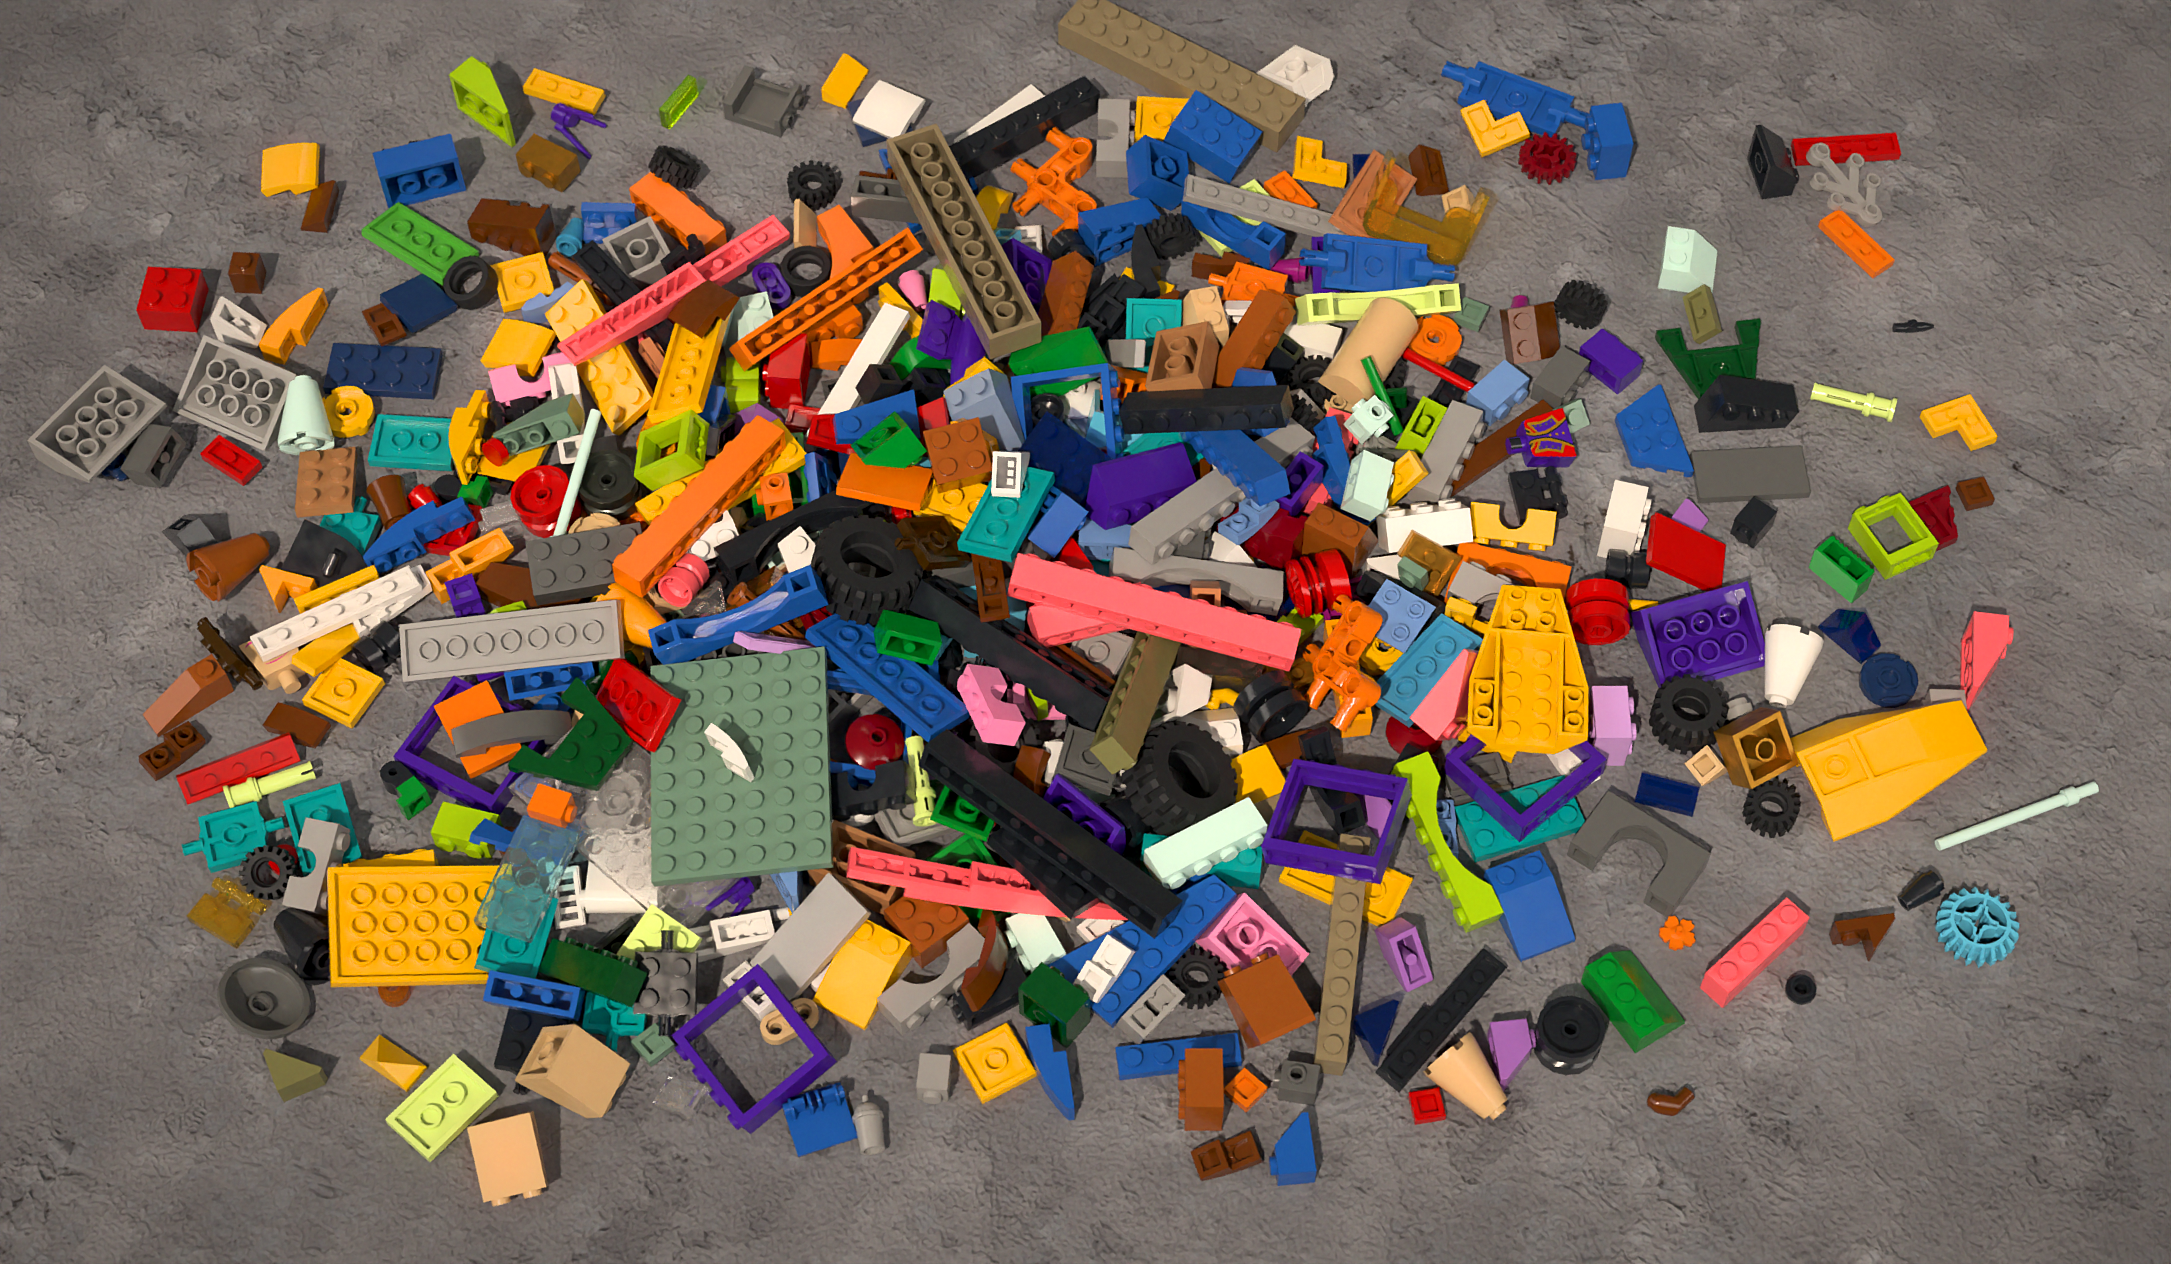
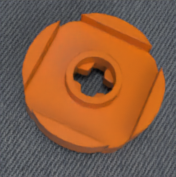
M1438 314L1432 315L1431 318L1423 319V317L1416 319L1418 331L1407 348L1441 366H1445L1447 362L1453 360L1455 355H1458L1462 336L1458 331L1459 327L1453 320ZM1436 336L1439 338L1438 343H1432L1427 338L1433 339Z

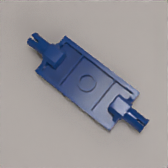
M1447 61L1442 70V77L1462 83L1463 90L1458 97L1457 103L1459 105L1468 107L1485 100L1492 116L1499 120L1520 112L1528 130L1542 136L1544 132H1547L1548 137H1552L1555 133L1557 134L1562 123L1564 124L1565 122L1585 129V118L1589 117V113L1572 107L1575 96L1478 61L1475 68L1469 67V69Z
M1327 233L1323 236V251L1303 248L1299 256L1305 257L1304 259H1299L1301 266L1322 267L1321 289L1358 293L1425 287L1431 279L1452 282L1455 277L1454 273H1450V271H1455L1454 265L1433 263L1427 256V244Z

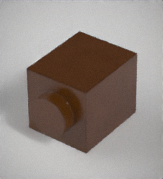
M233 252L228 275L235 293L262 294L267 272L260 253Z

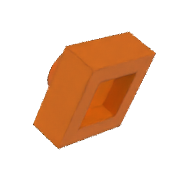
M1244 1067L1224 1087V1094L1247 1113L1263 1097L1268 1087Z

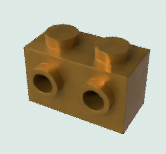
M533 134L516 153L518 169L525 177H532L542 182L547 188H554L560 192H563L580 172L577 154L536 134Z

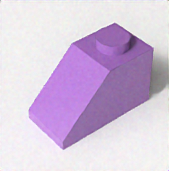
M1399 917L1374 929L1385 960L1406 992L1433 980L1417 929L1414 925Z
M1527 1019L1490 1022L1487 1032L1494 1075L1503 1091L1528 1061L1531 1049L1536 1046L1535 1033L1533 1029L1528 1028Z

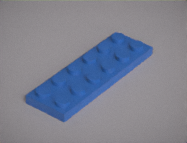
M835 613L807 629L805 638L815 647H825L828 658L928 743L944 730H950L969 718L970 714L966 705L914 661L877 653L873 633L875 628L869 623L858 625L853 620L846 622L840 619V615Z

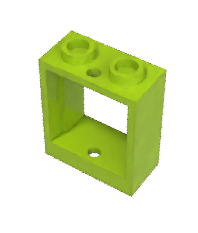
M690 409L640 432L634 477L654 491L703 469L710 424ZM678 442L677 452L660 459L661 449Z
M1901 492L1891 497L1889 495L1884 496L1876 504L1869 507L1862 506L1853 512L1848 526L1850 533L1885 580L1933 559L1939 544ZM1893 515L1914 544L1888 555L1868 526Z

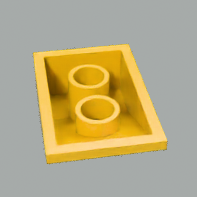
M866 919L834 956L813 1001L825 1010L866 1030L878 1011L877 997L897 982L911 961V942Z

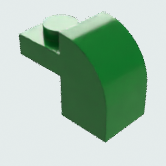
M917 336L905 343L889 364L893 366L902 381L911 374L914 367L951 369V359L938 360L917 350L916 346L919 338Z

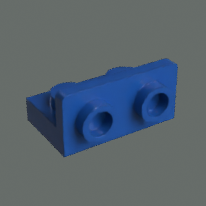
M582 202L581 205L584 223V243H589L593 240L596 244H604L602 239L639 221L635 203Z

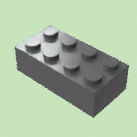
M640 522L525 541L533 595L537 606L607 594L611 590L608 586L615 583L612 564L620 553H624L632 545L634 538L643 533Z

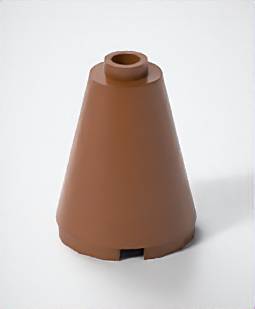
M251 533L191 551L186 557L189 572L195 570L198 579L194 580L201 592L211 601H220L269 557L270 545L264 536Z

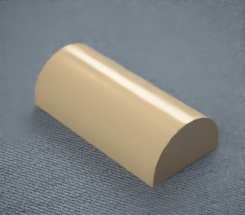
M1389 298L1374 299L1318 382L1353 406L1362 398L1367 402L1376 394L1360 360L1370 355L1382 383H1384L1418 331V323L1415 316L1408 308Z

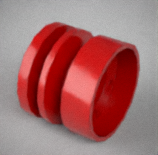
M1332 548L1317 552L1314 555V566L1307 556L1301 557L1299 562L1296 559L1286 562L1288 592L1301 618L1310 617L1312 611L1316 615L1323 612V601L1329 610L1334 611V601L1341 605V602L1336 599L1339 595H1346L1352 600L1345 564L1336 549Z

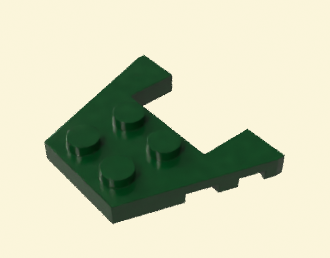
M1758 318L1736 321L1734 328L1739 345L1687 351L1681 328L1656 330L1655 340L1699 400L1719 375L1755 380L1761 320Z
M576 677L561 696L562 703L580 712L583 716L549 759L523 744L508 763V768L514 773L520 774V772L533 774L537 778H552L561 780L564 784L599 791L633 747V743L584 683Z

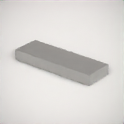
M1140 339L1106 340L1105 357L1108 363L1113 366L1143 368L1146 341Z

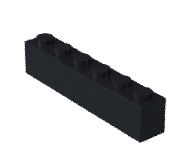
M1289 385L1128 392L1119 409V414L1125 434L1286 428L1294 407Z

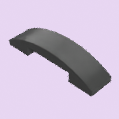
M526 710L474 720L452 729L451 733L456 758L486 754V748L542 739H544L545 745L563 742L572 730L569 712Z

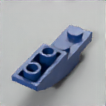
M1336 416L1325 417L1314 427L1319 448L1312 454V458L1324 465L1322 483L1339 510L1344 515L1368 526L1376 517L1368 521L1340 509L1350 468V457L1345 450L1342 430L1338 426Z
M463 497L440 507L434 501H431L392 525L371 545L364 554L363 559L368 567L375 566L378 575L387 572L402 563L426 553L425 543L475 521L473 512Z

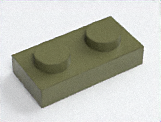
M1703 284L1682 297L1695 342L1702 344L1722 332L1710 287Z

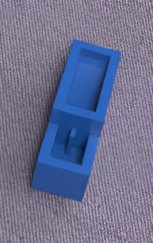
M1050 1024L1025 1027L1029 1057L1041 1086L1055 1107L1068 1121L1075 1120L1066 1051H1053Z

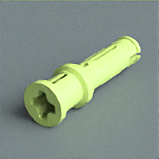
M1814 383L1810 398L1811 400L1862 411V414L1866 417L1874 415L1886 418L1887 422H1892L1898 400L1897 398L1889 400L1877 397L1872 392L1863 395Z
M912 736L906 739L905 744L909 766L914 769L916 803H913L915 811L913 824L919 827L931 826L937 823L930 820L935 808L934 799L936 798V791L930 787L928 772L918 766L925 748L924 739L921 736Z
M308 761L307 763L257 780L255 777H249L244 783L232 787L227 785L222 787L229 807L233 808L251 801H257L258 803L264 795L312 779L314 780L316 777L314 771L301 774L313 769L311 762Z

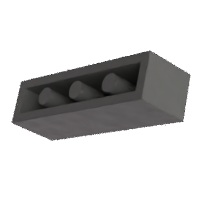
M855 175L851 192L853 216L920 224L898 180Z

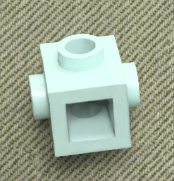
M1374 395L1367 402L1362 398L1351 408L1354 413L1343 425L1363 444L1372 435H1375L1376 438L1381 436L1389 428L1386 423L1394 415L1389 411L1386 403Z

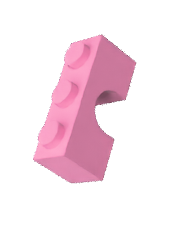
M563 352L543 356L544 373L540 379L534 382H527L521 379L515 364L488 370L496 401L502 402L503 407L510 406L509 400L525 396H537V399L546 397L545 391L551 390L548 366L571 363Z
M967 664L963 675L958 679L957 689L982 741L1015 746L1025 721L1017 704L1001 701L1007 684L999 668Z

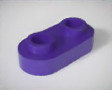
M769 262L756 265L752 271V277L758 292L767 291L772 309L779 310L787 307L791 302V291L777 266Z

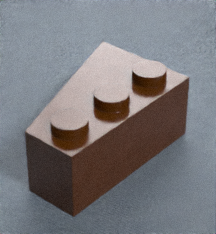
M481 198L467 221L471 238L475 241L497 246L504 251L522 254L524 257L543 252L545 258L554 244L557 235L550 205L542 204L540 208L530 207L531 205L527 202H522L520 206L510 205V202L506 200Z

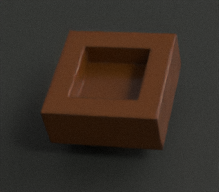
M1984 477L1958 482L1955 488L1966 511L1991 506L1994 503L1995 498Z

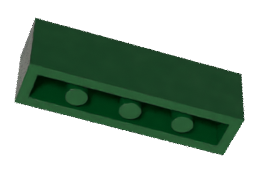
M566 937L565 942L552 938L538 970L539 973L556 981L582 988L586 992L631 1008L647 975L646 972L636 968L638 962L632 959L618 956L604 949L601 952L600 949L586 943L583 945L581 942Z

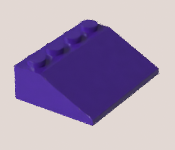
M1748 581L1630 612L1637 640L1658 688H1661L1666 680L1671 682L1672 677L1677 675L1680 679L1683 678L1684 674H1690L1691 678H1696V675L1702 676V680L1707 682L1708 680L1713 681L1765 666V642Z

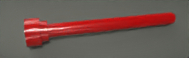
M1406 348L1401 355L1406 360L1466 392L1475 386L1473 382L1409 348Z

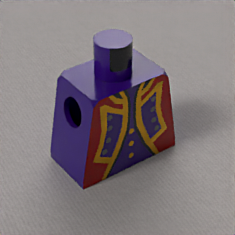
M1563 408L1524 420L1516 430L1517 437L1507 438L1505 442L1507 453L1509 455L1522 453L1527 467L1553 466L1565 468L1569 467L1577 456Z

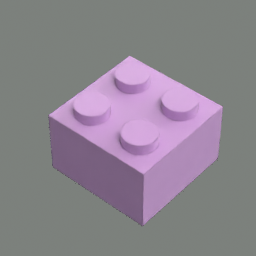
M1592 686L1589 695L1587 741L1607 759L1605 766H1624L1627 755L1632 753V741L1636 740V724L1631 723L1630 715H1633L1634 700L1633 697H1628L1627 686Z

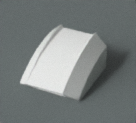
M1296 45L1257 72L1259 76L1306 98V107L1311 100L1325 90L1330 89L1334 78L1330 59Z

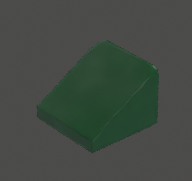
M1407 387L1386 389L1394 409L1406 408Z

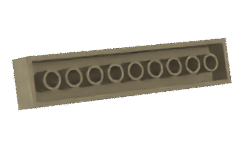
M1077 0L1058 23V44L1166 98L1190 99L1195 90L1261 130L1262 134L1257 143L1275 152L1281 149L1304 119L1306 98L1107 0Z
M937 123L887 139L888 161L989 359L991 360L1040 343L1041 321Z

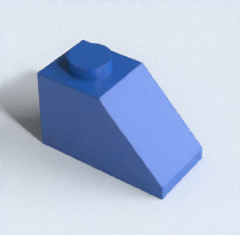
M1308 1112L1300 1114L1275 1144L1274 1156L1269 1157L1270 1175H1276L1277 1186L1315 1183L1316 1164Z

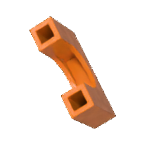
M1476 542L1459 543L1457 554L1461 556V560L1450 576L1444 603L1447 604L1449 600L1447 599L1448 590L1463 561L1469 564L1470 562H1476L1485 567L1486 572L1494 576L1501 574L1516 579L1527 587L1561 589L1563 600L1572 566L1564 565L1558 561L1550 562L1537 559L1532 555L1511 553L1502 548L1485 547Z

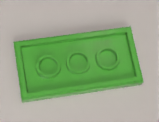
M400 202L394 204L362 228V236L442 286L444 285L446 273L454 262L466 256L479 257L477 249Z

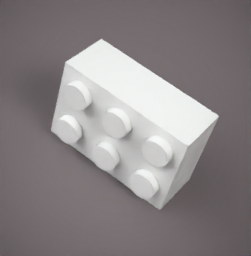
M1454 498L1438 500V505H1427V502L1410 504V509L1388 506L1383 514L1376 516L1379 547L1389 553L1399 551L1411 530L1442 546L1473 542L1470 508L1461 504V501H1455Z

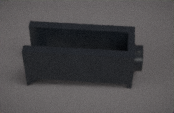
M1014 959L1011 969H1005L997 988L978 1011L972 1012L962 991L959 993V996L955 993L952 994L953 1006L950 1009L958 1024L963 1022L966 1029L970 1031L1019 1005L1018 988L1027 977L1017 960Z

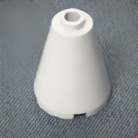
M1786 624L1771 625L1770 630L1766 629L1765 698L1771 706L1786 708L1787 705L1794 703L1822 650L1824 641L1818 634L1810 631L1808 636L1800 633L1801 627Z

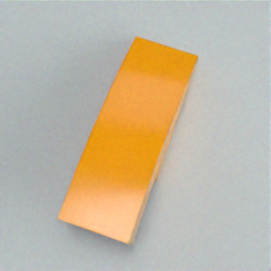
M322 288L313 290L292 304L270 326L259 342L264 360L285 365L296 344L306 347L329 305Z
M499 527L450 552V560L425 572L431 583L433 593L440 603L444 604L450 600L444 582L472 573L476 584L477 577L482 570H486L491 562L502 563L514 551V547Z

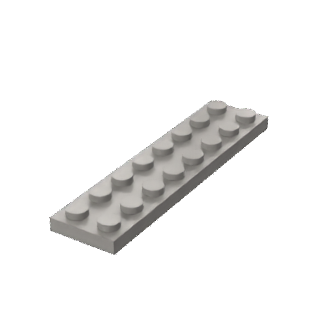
M620 600L399 625L402 679L406 683L446 679L453 676L464 677L500 673L507 670L625 659Z

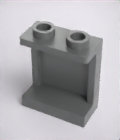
M744 65L722 102L724 116L726 120L782 137L785 130L792 126L797 110L802 109L805 96L802 94L801 84L795 83L792 90L755 78L754 68Z

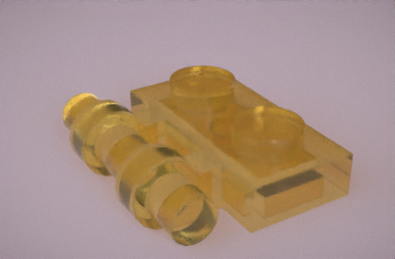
M217 877L212 882V887L218 890L219 894L214 898L205 893L188 913L187 918L193 924L237 949L255 927L253 920L248 917L252 912L258 915L264 914L267 905L253 897L254 894H247L238 889L236 883L230 880L224 881ZM231 899L240 903V907L237 910L227 906Z

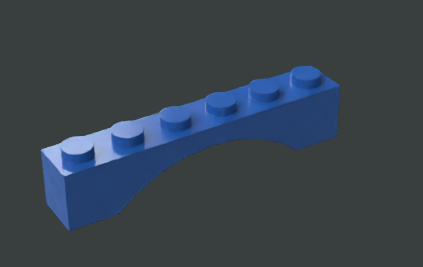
M808 565L783 575L764 594L738 608L707 617L674 619L649 629L648 633L654 655L663 665L683 663L734 643L735 632L759 633L829 605L822 580L813 567Z

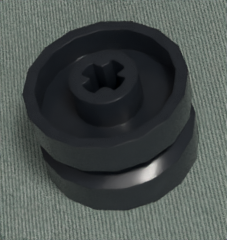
M1274 670L1255 679L1238 695L1233 706V710L1245 724H1248L1249 731L1259 743H1267L1287 734L1298 725L1309 709V703L1299 690L1294 689L1293 682L1283 670Z
M1572 995L1555 998L1548 1002L1540 1011L1534 1031L1536 1046L1533 1048L1534 1054L1540 1063L1552 1072L1562 1075L1580 1074L1589 1069L1598 1058L1606 1030L1603 1016L1596 1006L1584 998Z

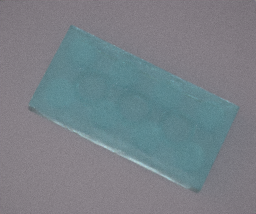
M523 815L474 918L475 925L532 943L580 840L579 833Z

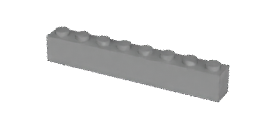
M1290 417V422L1286 428H1279L1271 434L1261 437L1255 443L1286 470L1300 451L1311 457L1315 436ZM1216 468L1132 525L1128 545L1151 565H1154L1161 559H1167L1181 545H1187L1201 531H1207L1221 517L1230 515L1234 508L1239 506V502L1246 499V496L1240 488L1234 487L1230 479L1225 475L1222 476Z

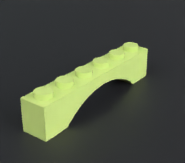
M1459 283L1379 292L1306 294L1295 298L1298 326L1358 322L1370 303L1376 298L1395 300L1408 308L1415 317L1432 316L1435 314L1449 315L1461 311Z

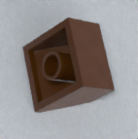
M1554 301L1499 309L1506 361L1510 364L1551 358L1560 349Z

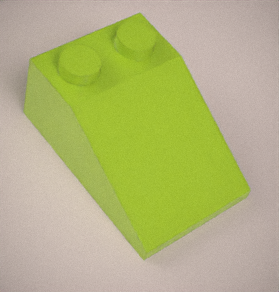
M471 56L449 74L457 108L513 148L516 142L509 113L492 75V70L485 62H479Z

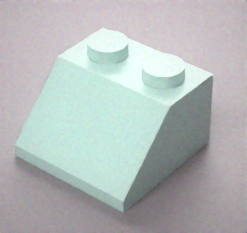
M1668 226L1663 245L1658 288L1690 293L1705 284L1711 288L1712 292L1717 250L1695 230Z
M767 291L740 297L735 305L725 347H723L726 359L727 357H734L729 350L732 345L773 318Z

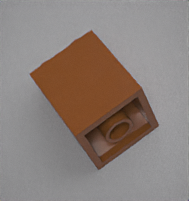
M1318 503L1305 522L1301 557L1307 556L1314 565V555L1317 552L1334 548L1341 555L1348 578L1353 579L1377 545L1378 539L1368 526Z
M1264 953L1251 959L1253 966L1242 970L1241 966L1238 965L1223 972L1225 979L1218 981L1248 1049L1260 1046L1316 1020L1314 1013L1278 954L1269 958L1268 953Z

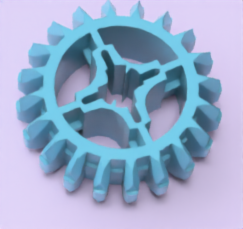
M1977 887L1972 888L1970 893L1965 888L1960 890L1958 895L1953 892L1948 900L1943 901L1940 911L1936 915V921L1938 922L1935 925V931L1940 933L1938 942L1947 943L1944 947L1945 952L1953 950L1955 952L1954 960L1959 959L1960 956L1965 958L1966 966L1972 960L1976 962L1978 968L1983 966L1984 962L1991 967L1997 960L2003 961L2007 954L2013 951L2014 943L2019 939V934L2017 933L2019 923L2014 921L2016 912L2008 911L2010 902L2003 904L1999 902L2000 894L1994 898L1989 896V889L1984 890L1983 894L1979 893ZM1973 910V911H1975V912L1970 913V912H1965V911ZM1985 941L1989 942V944H1979V942Z

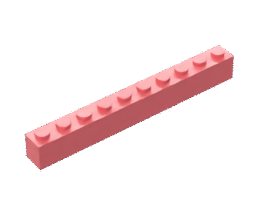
M1018 553L1007 593L1009 597L1288 672L1294 662L1301 629L1295 628L1294 625L1287 622L1277 623L1266 620L1261 615L1239 613L1231 607L1221 608L1213 606L1202 599L1191 600L1175 592H1161L1154 590L1146 584H1131L1119 577H1105L1098 575L1090 569L1079 570L1069 567L1066 563L1060 561L1049 562L1040 559V557L1034 554L1023 555Z

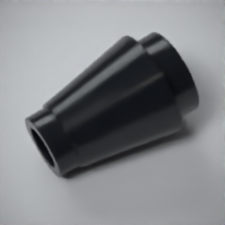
M1932 870L1920 872L1897 899L1905 910L1910 911L1912 908H1916L1941 895L1940 892L1944 890V885Z

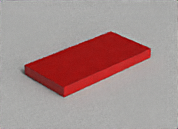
M626 658L613 661L596 695V699L623 731L646 750L654 753L681 702L680 698Z

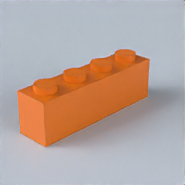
M649 172L629 188L631 201L635 203L636 208L645 216H651L656 225L682 246L686 247L687 250L689 244L686 237L690 234H696L698 240L703 242L706 248V256L727 244L726 228L719 220L712 219L702 206H696L683 191H678L669 182H663L662 178L655 176V173Z

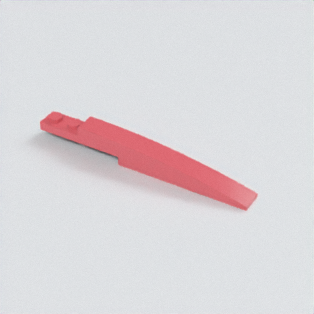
M771 215L692 265L688 262L561 341L558 343V348L574 366L589 360L668 318L667 316L678 302L701 283L710 280L722 287L746 272L747 265L787 241L790 237V232L774 215Z
M851 847L848 854L847 877L904 888V897L987 910L1067 917L1016 869L972 861L970 869L855 847ZM1103 901L1075 917L1128 920Z

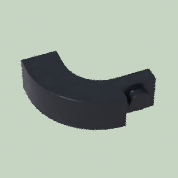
M1325 726L1298 736L1302 753L1299 756L1300 760H1313L1327 765L1337 764L1330 733ZM1308 785L1321 813L1338 835L1366 825L1360 799L1354 793Z

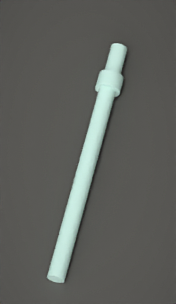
M590 410L553 536L550 537L566 534L602 414L599 410Z
M2093 781L2077 788L2073 786L2060 790L2059 794L1936 839L1935 846L1941 851L2063 805L2069 807L2079 803V800L2084 797L2098 793V785Z

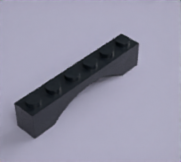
M836 490L713 547L718 567L734 588L741 582L745 583L759 576L769 560L779 552L778 543L798 527H801L808 535L828 528L830 524L837 520L842 522L843 518L849 516L858 518L859 515H868V518L875 519L876 516L881 518L885 516L883 504L836 495Z

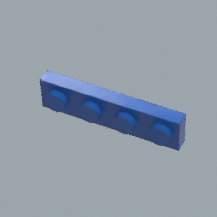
M1238 1033L1115 1047L1119 1080L1178 1074V1061L1184 1060L1185 1048H1223V1068L1242 1066Z

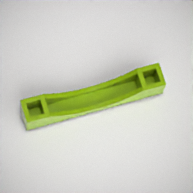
M1429 752L1397 763L1391 774H1395L1396 777L1408 778L1412 795L1406 815L1409 819H1413L1417 827L1415 833L1419 843L1426 846L1431 869L1439 874L1442 881L1440 887L1446 899L1450 898L1453 904V915L1456 923L1459 926H1463L1465 932L1468 933L1498 921L1504 911L1492 886L1468 871L1452 854L1443 838L1436 809L1437 790L1441 777Z

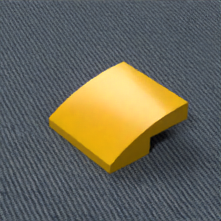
M293 143L263 150L261 192L266 197L290 189L295 195L318 188L320 146L317 143Z
M503 319L480 361L486 368H499L515 364L519 376L534 377L543 361L542 357L549 350L556 337V333L536 324Z
M1267 745L1257 747L1232 759L1231 767L1235 769L1237 775L1234 781L1238 783L1235 804L1247 797L1255 804L1282 792L1286 778Z

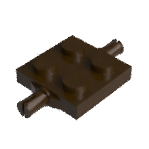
M944 516L902 518L896 525L903 538L895 540L896 549L911 550L923 570L964 568L971 561L967 552L958 550L957 542L961 535L949 525Z
M207 617L201 618L197 623V630L204 637L200 642L205 648L216 656L217 662L239 683L244 680L253 690L261 688L263 681L254 673V669L247 665L234 648L220 635V630L215 628Z

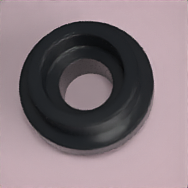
M1795 975L1787 981L1785 993L1793 1003L1805 1005L1814 999L1816 986L1810 977ZM1802 988L1805 994H1800L1795 989Z

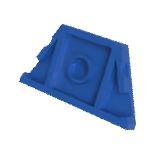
M1661 384L1652 388L1616 415L1615 424L1631 466L1643 469L1652 468L1666 473L1667 469L1684 472V477L1693 476L1694 469Z

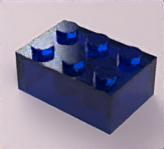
M1046 411L1018 450L1030 452L1028 467L1054 472L1055 482L1052 486L1062 491L1084 509L1093 465L1113 460L1048 411Z

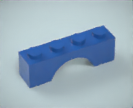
M1182 199V217L1186 215L1191 220L1194 228L1244 257L1250 258L1251 261L1265 269L1270 270L1284 254L1285 233L1265 221L1255 226L1248 225L1229 213L1185 202Z

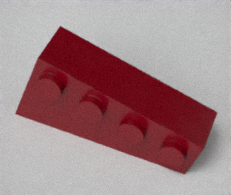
M1239 506L1234 508L1227 517H1221L1214 522L1211 527V533L1213 531L1218 533V524L1239 512ZM1279 508L1270 520L1253 536L1241 543L1240 547L1247 555L1256 557L1268 563L1272 568L1286 573V562L1291 559L1299 561L1301 558L1304 526L1308 517L1301 515L1297 519L1289 516L1290 512L1288 510Z

